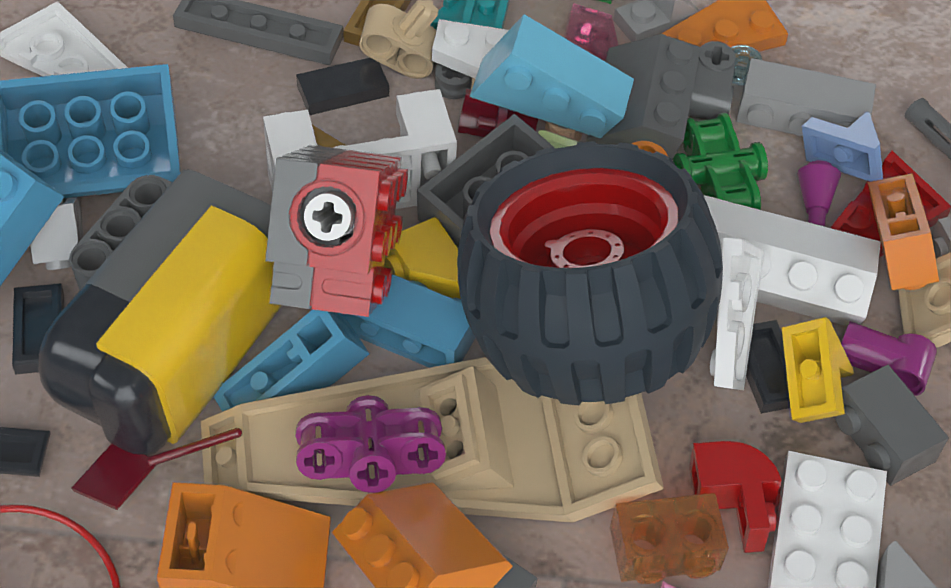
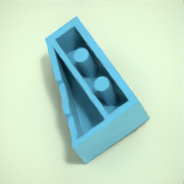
M524 14L483 57L470 97L602 138L624 118L634 78Z

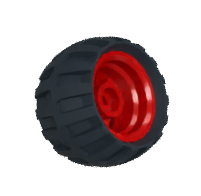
M596 141L577 142V145L557 149L550 147L536 151L535 155L519 162L514 160L500 168L498 175L490 181H484L477 189L472 205H469L459 239L457 258L458 285L468 324L481 350L496 370L507 381L510 379L514 380L523 392L537 398L542 395L558 399L561 404L568 405L604 401L605 404L623 402L626 397L645 391L648 394L664 387L667 380L678 372L683 374L694 363L701 347L703 348L710 335L717 316L722 290L723 262L720 240L714 220L701 190L685 168L680 170L670 157L658 151L651 153L639 149L637 145L619 142L618 145L597 144Z

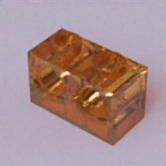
M715 493L615 504L610 531L621 582L636 580L640 584H653L663 580L665 577L687 575L689 578L699 579L708 577L716 571H721L729 546ZM694 535L704 543H692L685 536ZM634 541H647L654 548L643 549L636 545Z

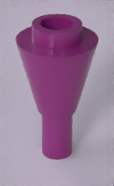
M816 160L801 167L797 172L806 213L808 214V223L825 227L826 215L829 212L839 184L841 172L827 161Z

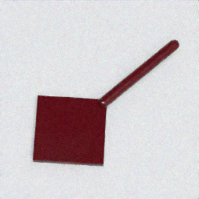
M234 428L150 457L143 454H132L110 444L71 489L78 494L118 510L156 465L242 436V430Z

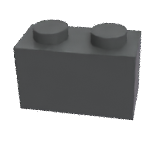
M889 365L842 387L845 414L835 416L836 423L844 434L850 435L863 451L865 459L871 468L887 471L886 482L890 486L937 461L949 437Z

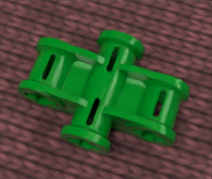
M720 113L715 119L694 121L693 118H688L682 142L686 155L684 153L675 154L673 162L680 170L684 168L687 170L695 183L700 185L703 196L761 210L760 190L756 181L765 180L768 174V159L763 144L754 142L750 144L749 148L740 149L731 118L727 113Z

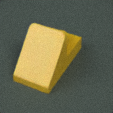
M823 317L782 327L792 420L804 423L845 414L841 378L852 376L854 373L853 367L830 319Z

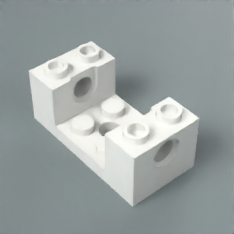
M440 89L396 96V115L400 125L399 137L333 147L346 149L347 151L353 150L402 157L401 168L408 169V182L405 197H401L400 202L396 203V209L417 206V189L456 160L457 140ZM308 110L263 116L268 176L272 193L276 158L308 145L317 146Z

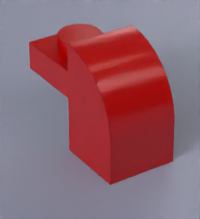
M736 441L693 443L689 470L696 511L736 508L744 553L764 551L769 532H775L776 530L774 505L776 504L782 482L776 466L763 452L745 443Z

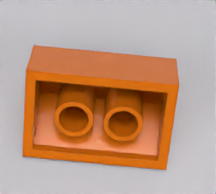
M433 482L367 494L354 509L345 515L343 521L331 532L375 588H493L513 567Z

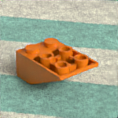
M172 482L157 573L159 588H324L331 517L226 485Z

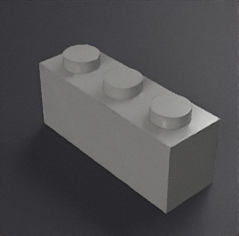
M751 58L736 122L797 136H803L802 125L811 117L848 128L867 111L870 112L872 117L876 84Z

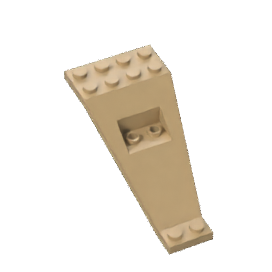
M487 357L243 403L201 421L202 439L234 428L242 430L241 437L202 450L204 484L226 485L274 500L357 506L367 494H371L357 489L351 483L350 477L322 480L310 479L298 470L296 464L297 450L300 448V445L297 443L295 431L301 418L316 412H344L351 401L365 395L377 396L383 399L388 405L389 410L417 407L429 408L437 413L442 424V432L439 438L444 443L446 457L441 467L427 474L396 475L395 481L391 486L383 491L433 482L464 514L573 523L664 489L641 393L626 397L623 402L605 404L604 401L581 402L580 405L561 404L558 399L542 395L537 398L523 392L514 380L510 379L507 381L490 363ZM456 407L455 411L449 415L450 411ZM366 409L367 421H371L370 409ZM418 421L419 433H424L423 422ZM316 426V438H321L320 426ZM371 438L368 439L369 448L372 447ZM418 448L419 459L424 460L423 448ZM463 449L462 454L456 457L457 453ZM317 453V465L319 466L322 465V453ZM369 465L371 479L375 478L373 465Z

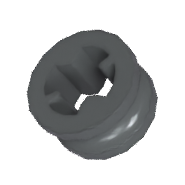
M441 64L436 66L435 89H440L442 97L460 99L464 97L466 89H471L472 77Z

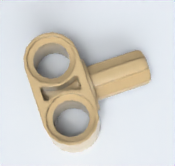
M417 0L407 13L389 4L373 5L369 8L359 42L360 49L368 57L407 77L416 79L427 77L431 74L434 66L432 48L436 35V29L430 26V24L438 16V8L433 5V0Z

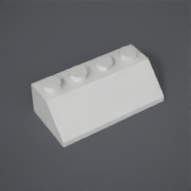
M704 195L718 232L721 253L723 237L743 239L764 250L757 302L818 319L826 317L830 319V322L848 326L849 321L859 325L863 323L867 316L877 277L881 241Z

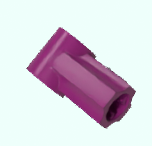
M849 321L841 342L852 366L872 373L889 365L914 396L921 395L925 391L937 355L935 344L928 338L917 334H903L895 338Z

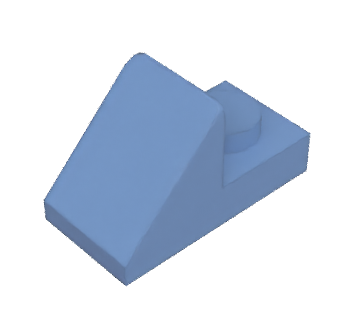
M865 112L848 128L811 117L802 125L806 161H827L842 173L870 182L883 179L880 142L870 112Z

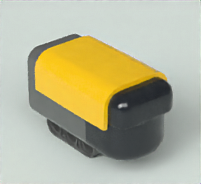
M190 169L183 170L173 182L155 175H144L132 181L70 253L69 263L79 292L54 319L44 335L39 351L38 370L40 380L50 397L62 407L100 425L106 439L111 444L129 453L147 456L155 454L166 442L171 444L177 443L282 307V305L269 304L274 262L265 261L271 205Z

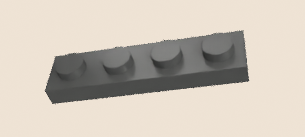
M181 0L173 14L174 27L326 65H331L344 37L343 25L241 0Z

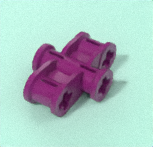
M360 396L351 401L344 412H316L301 418L295 431L297 443L300 445V448L297 450L296 464L298 470L310 479L322 480L350 477L351 483L357 489L368 493L380 492L391 486L395 481L396 475L427 474L441 467L446 457L444 443L439 438L442 432L441 420L437 413L429 408L417 407L389 410L386 402L377 396ZM366 409L371 410V421L366 420ZM418 421L423 422L424 433H419ZM316 426L321 427V438H316ZM370 438L372 440L371 448H369L368 439ZM418 448H423L424 460L419 459ZM317 453H322V465L320 466L317 465ZM369 465L374 466L375 478L373 479L369 475Z

